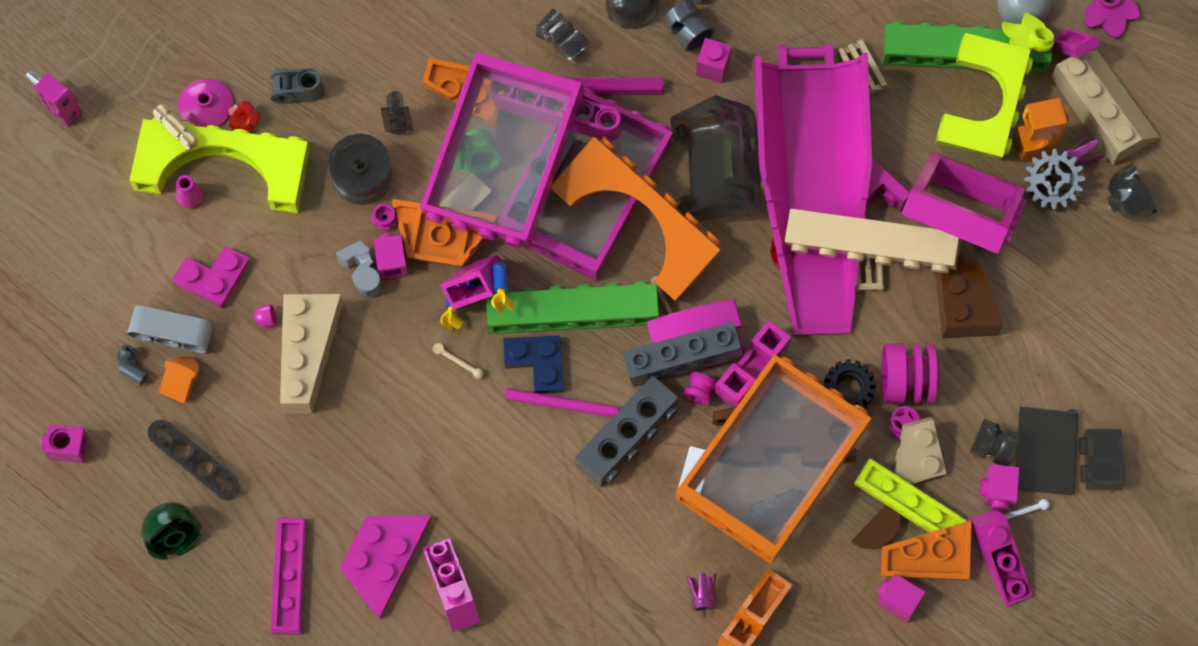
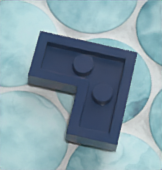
M560 335L503 338L505 369L533 367L534 393H563Z

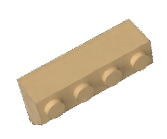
M1097 50L1089 51L1078 58L1071 56L1056 65L1051 79L1093 138L1098 141V145L1112 165L1160 138Z

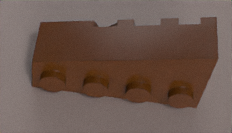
M961 239L957 269H949L947 274L935 272L942 339L999 336L1004 324L972 243Z

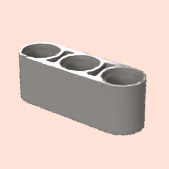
M135 306L127 335L140 341L195 353H206L214 324L197 317L146 306Z

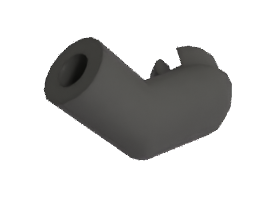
M127 344L121 346L117 353L118 371L123 376L142 386L147 380L148 373L136 367L134 347Z

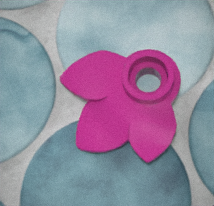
M1095 0L1088 5L1085 12L1087 27L1094 28L1101 25L1104 32L1114 38H1119L1122 35L1126 26V20H1136L1139 18L1138 7L1132 0H1112L1113 3Z

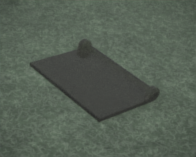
M1019 407L1016 467H1019L1018 490L1061 495L1075 494L1078 410L1059 411Z

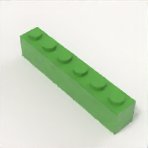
M894 22L885 26L883 35V65L977 70L955 64L961 40L965 33L1010 44L1011 38L1005 35L1002 28L989 29L986 26L966 28L956 24L944 27L934 26L930 23L906 25L903 22ZM1031 49L1029 58H1033L1030 72L1047 73L1051 64V50L1039 52Z
M639 281L633 285L622 286L620 283H609L605 287H594L593 285L584 284L573 289L553 286L548 290H537L536 288L529 287L523 288L519 292L508 291L506 295L514 302V308L510 311L504 306L503 314L491 304L492 298L497 293L486 298L489 335L648 326L647 321L659 318L657 286L647 281Z

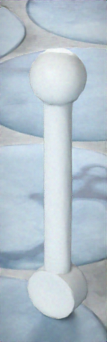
M1042 499L1038 504L1004 515L1007 519H1011L1039 509L1047 510L1050 507V503L1048 500Z

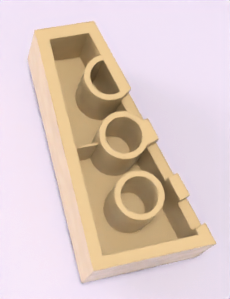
M283 294L280 405L284 414L313 413L324 368L328 362L332 340L335 337L339 316L344 306L341 294Z

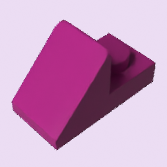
M872 158L866 206L881 193L886 204L890 207L895 206L901 212L910 193Z

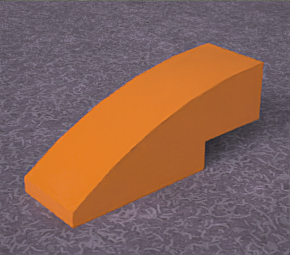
M768 569L723 632L716 646H753L789 593L793 584Z

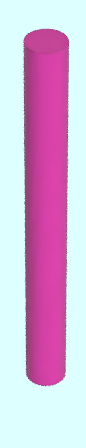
M506 388L505 392L506 400L613 417L619 411L618 406Z

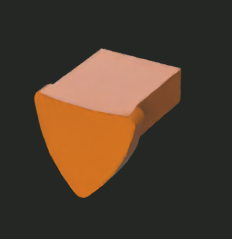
M193 357L168 359L165 361L164 367L166 369L159 393L181 403H186L189 400L194 381L198 375L199 365Z

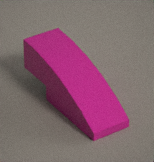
M734 299L682 310L647 321L652 343L734 321L736 329L743 327L736 300Z

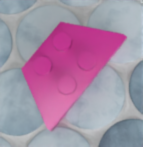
M427 515L366 516L340 566L341 572L379 619H381L431 521Z

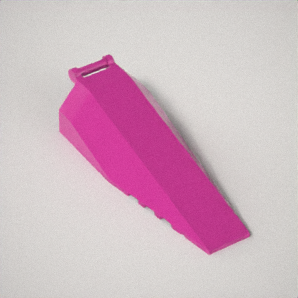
M824 44V47L786 48V45H778V65L761 62V56H755L753 61L759 169L793 335L850 334L859 261L849 260L847 255L837 253L834 258L819 255V251L809 249L807 254L795 252L792 258L791 247H788L785 243L790 209L865 219L872 169L868 53H862L854 60L834 64L833 44ZM824 58L825 64L787 65V59Z

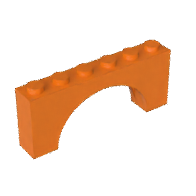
M593 137L554 181L551 189L572 207H575L584 198L604 191L622 192L646 205L657 218L666 243L664 265L654 282L672 299L678 301L723 251L718 246L721 241L712 232L708 231L705 234L697 227L700 222L689 212L685 215L676 208L679 203L668 193L664 196L656 190L658 184L647 174L642 178L635 171L637 165L627 156L621 159L613 152L616 146L607 138L603 137L600 140L597 137Z

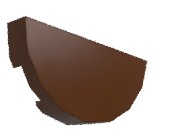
M885 505L855 536L851 543L861 549H881V546L890 544L899 531L900 514Z

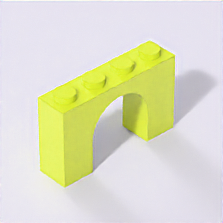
M965 33L961 40L955 64L981 70L992 75L1002 89V106L995 117L985 121H973L944 114L941 117L935 144L996 160L1003 158L1004 154L1008 155L1012 144V139L1008 138L1010 128L1016 127L1019 112L1015 111L1017 101L1023 100L1026 85L1022 84L1024 74L1029 75L1033 58H1029L1030 49Z

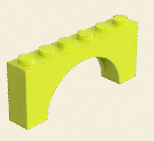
M156 118L152 120L143 119L130 176V182L134 191L162 194L169 177L184 164L206 156H227L246 162L263 176L268 185L267 200L271 210L299 212L310 156L307 141L293 136L288 137V139L278 138L271 133L256 135L242 129L227 131L214 125H208L205 128L195 126L190 122H183L188 127V130L192 131L198 139V143L188 150Z

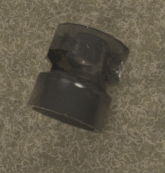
M984 418L970 453L984 459L991 456L993 463L1009 466L1022 434L1008 428L1001 431L999 424Z

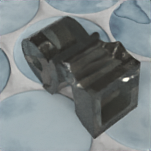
M552 9L536 25V36L542 40H546L549 36L553 38L556 50L568 60L575 61L589 46L586 37L578 30L573 29L572 23L564 20L563 15L555 9Z

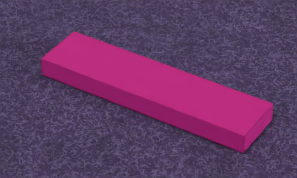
M277 518L271 634L301 635L306 518Z

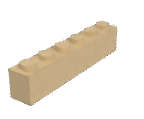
M790 209L785 243L788 247H792L791 251L807 254L809 249L819 251V255L834 258L837 253L847 255V259L853 261H864L865 257L875 259V263L881 265H892L893 261L904 263L903 267L909 269H920L922 265L932 267L933 272L947 274L949 269H957L961 239L934 228Z

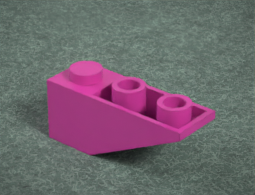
M993 509L969 519L968 521L971 520V531L977 548L1005 606L1008 607L1033 596L1006 516Z
M450 538L423 547L424 555L452 632L480 623L472 594Z

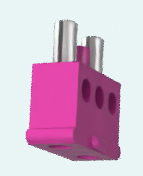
M33 70L29 71L30 74L27 72L26 77L35 84L33 89L43 106L66 126L82 112L77 104L78 100L72 95L71 91L47 73L42 78Z

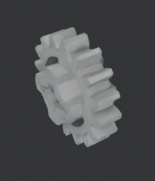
M1053 149L1052 156H1048L1043 151V159L1040 161L1035 157L1032 158L1035 163L1034 168L1026 167V170L1031 173L1030 177L1024 178L1026 183H1031L1026 192L1028 194L1035 193L1032 201L1036 203L1042 200L1041 207L1046 209L1049 203L1054 211H1057L1058 204L1069 208L1068 200L1071 199L1077 202L1076 192L1084 193V189L1079 186L1080 183L1086 182L1085 177L1079 176L1084 171V167H1075L1078 159L1073 157L1068 160L1069 153L1067 151H1064L1061 156H1059L1057 149ZM1061 162L1068 165L1073 174L1064 173ZM1049 163V167L1043 173L1038 174L1041 168ZM1056 171L1057 175L1060 178H1062V180L1057 181L1054 189V186L1051 182H1049V179L1054 177V173ZM1038 186H1046L1049 197L1044 196L1039 191ZM1067 186H1072L1068 193L1061 196L1062 191Z

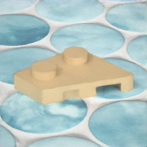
M928 417L903 425L900 435L901 445L897 449L895 458L897 463L894 474L910 484L947 474L934 420Z

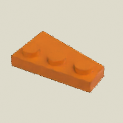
M971 520L881 546L880 576L893 577L894 574H897L900 577L970 580Z

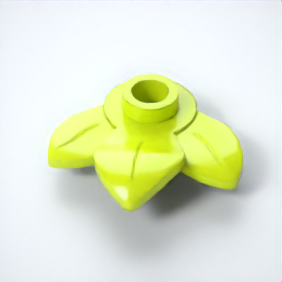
M1025 12L1021 24L1005 21L1002 23L1005 35L1011 38L1009 41L1011 45L1039 52L1049 51L1054 45L1052 31L1046 28L1042 21Z

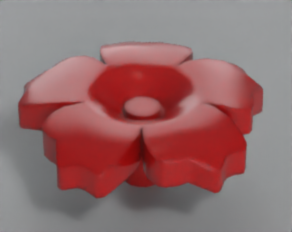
M244 100L240 106L238 104L231 105L227 111L231 116L228 119L229 127L232 130L239 128L251 133L254 131L253 126L257 125L261 119L260 113L252 112L254 107L250 101Z

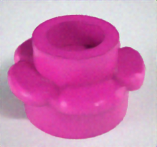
M379 204L373 210L371 222L374 226H378L379 230H389L391 226H395L398 222L396 211L389 204ZM384 215L387 216V219H385V220L382 219V217H383Z

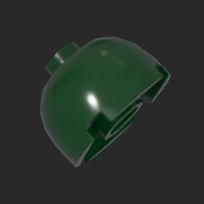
M171 502L160 504L147 514L142 523L141 534L148 553L153 558L166 560L168 559L167 555L177 552L176 555L178 557L191 550L200 540L201 534L199 530L202 527L192 510L181 503Z

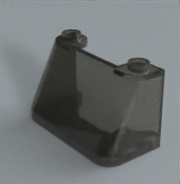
M715 95L670 117L673 139L678 144L688 147L691 196L684 195L678 198L677 202L679 205L676 208L684 215L689 212L699 222L749 213L758 209L762 204L761 174L759 169L756 114L751 107Z

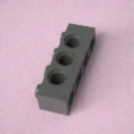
M734 321L626 350L623 351L629 379L633 387L645 384L652 375L661 380L742 358L743 353Z
M652 375L577 454L575 465L600 487L606 481L609 484L613 482L621 472L619 470L620 466L625 461L630 463L640 452L638 447L645 440L650 442L659 432L657 427L664 420L669 422L678 412V396ZM644 408H651L656 414L653 417L647 418L640 412ZM626 428H632L637 434L632 438H626L621 432ZM610 448L614 449L617 455L612 459H607L602 455V452Z

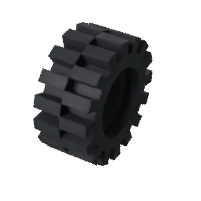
M847 359L845 363L842 364L839 361L835 367L832 366L829 369L823 386L828 390L832 388L840 392L838 384L842 379H855L860 385V392L854 397L844 396V400L851 405L857 404L866 409L867 405H870L872 402L876 380H873L874 374L872 371L868 372L869 367L866 364L862 367L860 366V361L856 360L854 364L851 363V359Z

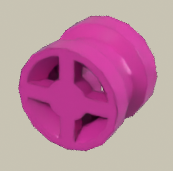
M692 372L689 377L690 385L685 388L683 396L693 403L707 406L711 401V391L715 390L717 382L705 374Z
M902 406L893 412L889 422V430L895 438L900 439L902 431L900 424L903 426L920 420L917 411L911 407Z

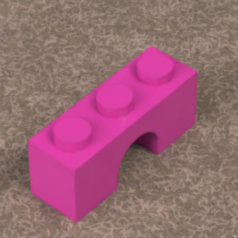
M768 320L752 339L750 347L737 364L733 363L715 384L714 395L731 408L738 406L775 354L781 358L788 350L791 336Z

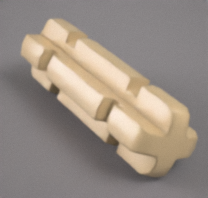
M160 104L153 110L154 117L160 123H163V126L186 149L190 150L198 143V139L193 132L189 131L188 127L174 113H171L165 104Z

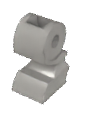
M360 240L337 251V260L343 267L350 269L354 265H359L351 275L357 293L364 298L377 296L381 291V282L378 272L374 269L370 248L365 246Z

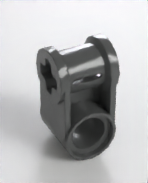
M313 68L275 69L271 72L273 92L270 95V100L279 104L313 102L319 100L324 94V85L320 74ZM309 82H316L313 87H304Z

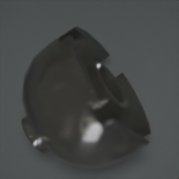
M606 0V12L613 22L621 24V27L625 29H639L647 26L659 10V0Z
M1133 163L1121 168L1112 176L1108 185L1110 196L1106 200L1113 213L1119 211L1125 219L1140 221L1153 216L1158 211L1147 187L1141 178L1138 177L1137 174L1139 173Z

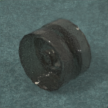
M358 133L346 136L337 142L331 150L328 161L334 189L342 199L351 204L366 205L375 203L385 196L391 187L393 173L388 150L380 140L371 135Z

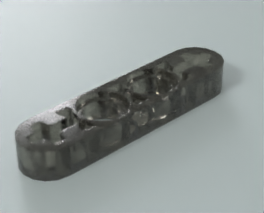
M157 420L149 426L147 434L151 443L214 495L226 501L232 500L238 495L240 484L236 476L166 420ZM158 429L160 431L166 429L165 432L168 437L173 440L170 445L162 437L157 439L158 436L155 432ZM182 444L191 447V453L186 458H178L175 455V450ZM202 462H209L213 466L211 473L206 476H201L197 473V467ZM217 475L225 483L231 480V491L225 489L221 492L222 487L215 480Z

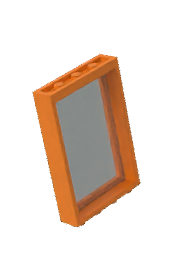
M775 354L675 493V500L771 565L867 430L871 421V417L868 416V412L863 407L857 404H849L844 400V396L840 392L832 388L828 390L819 384L820 381L817 377L808 372L802 373L796 369V365L786 357L780 358Z

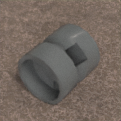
M691 0L682 1L674 6L663 19V23L674 35L678 34L677 40L687 52L701 47L705 38L710 39L714 33L713 27L706 18L700 17L701 12Z

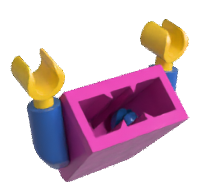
M498 255L471 263L440 284L446 295L445 308L448 309L440 319L441 324L445 328L452 331L453 327L455 329L461 327L463 319L455 314L459 307L493 296L495 293L497 294L491 301L494 308L501 314H503L504 306L510 311L513 310L514 302L506 295L509 281L508 268Z

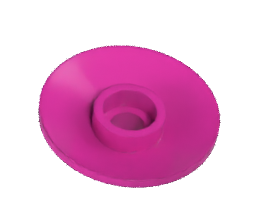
M200 79L190 83L182 91L178 101V109L183 121L205 128L208 125L218 127L223 125L230 117L227 113L229 106H234L230 90L223 83L214 79ZM202 98H209L207 103H200Z

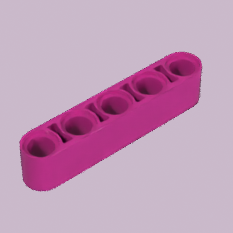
M493 81L490 84L491 96L496 108L556 127L560 126L568 103ZM501 91H509L505 96L498 95ZM528 98L536 99L533 103H524ZM582 99L576 117L579 114H587L589 116L585 119L575 118L571 131L590 137H597L600 140L603 137L609 141L619 138L622 132L619 112L612 107ZM554 106L562 107V109L556 112L550 110ZM608 121L615 123L612 127L602 126Z

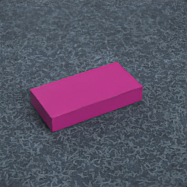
M1069 28L1053 38L1054 45L1051 50L1078 58L1100 46V43L1096 36Z

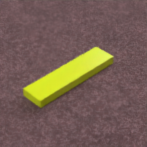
M871 458L867 460L854 482V485L927 532L967 521Z

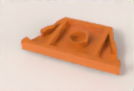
M393 199L392 205L398 218V226L403 236L406 255L410 260L464 268L486 239L479 236L478 231L468 229V232H463L453 228L451 223L442 221L441 224L428 221L419 208L421 203ZM439 206L494 224L499 219V216L494 214Z

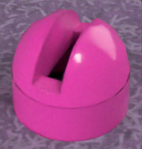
M272 304L262 305L254 312V320L261 327L276 326V313Z

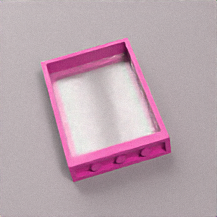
M475 52L419 207L426 216L425 219L436 224H441L442 221L451 223L453 228L463 232H468V229L478 231L479 236L489 240H494L495 237L505 240L507 245L515 248H521L522 245L530 247L585 92L582 83Z
M583 87L585 92L582 99L612 107L620 114L622 132L619 138L610 141L616 146L613 152L621 159L627 156L637 165L635 171L642 178L647 174L653 179L672 144L673 132L666 125L659 122L653 123L647 120L641 113L623 109L616 101L611 99L604 100L596 96L595 92L591 89ZM579 114L576 118L585 119L589 115ZM608 121L602 126L612 127L615 123ZM551 125L532 161L540 156L553 133L558 132L559 127ZM573 131L570 132L569 138L574 141L575 147L558 177L593 137ZM531 162L496 222L497 225L523 232L529 214L515 206L513 200L531 171ZM551 189L531 246L527 248L597 281L640 201L622 192L604 191L590 195L580 201L575 207H572Z

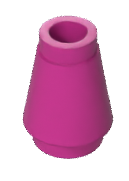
M188 175L180 176L176 182L177 202L185 208H193L200 204L203 199V190L200 185Z

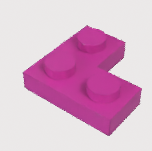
M226 246L222 249L211 269L186 257L172 282L174 285L223 308L250 264V259Z

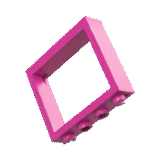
M931 151L910 191L901 215L998 254L1002 244L1008 246L1027 200L1022 199L1025 191L1024 188ZM931 181L1006 211L1002 223L927 193L926 191Z

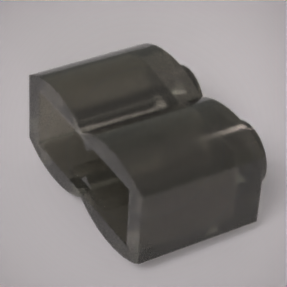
M1086 429L1083 437H1079L1078 451L1080 455H1084L1085 465L1080 467L1081 482H1085L1086 490H1122L1125 485V465L1121 429Z

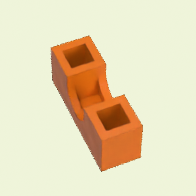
M1060 98L1026 105L1022 115L1025 126L1018 127L1014 136L1021 163L1032 161L1033 157L1041 159L1043 151L1048 156H1052L1053 149H1056L1060 144L1062 134H1064L1065 127L1069 123L1068 110L1066 107H1062Z

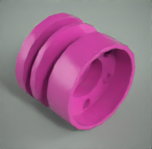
M884 343L881 360V384L884 403H904L907 390H911L914 403H920L922 390L925 402L934 403L940 378L939 361L936 356L935 345L933 343H926L922 356L920 344L914 343L911 356H907L903 343Z

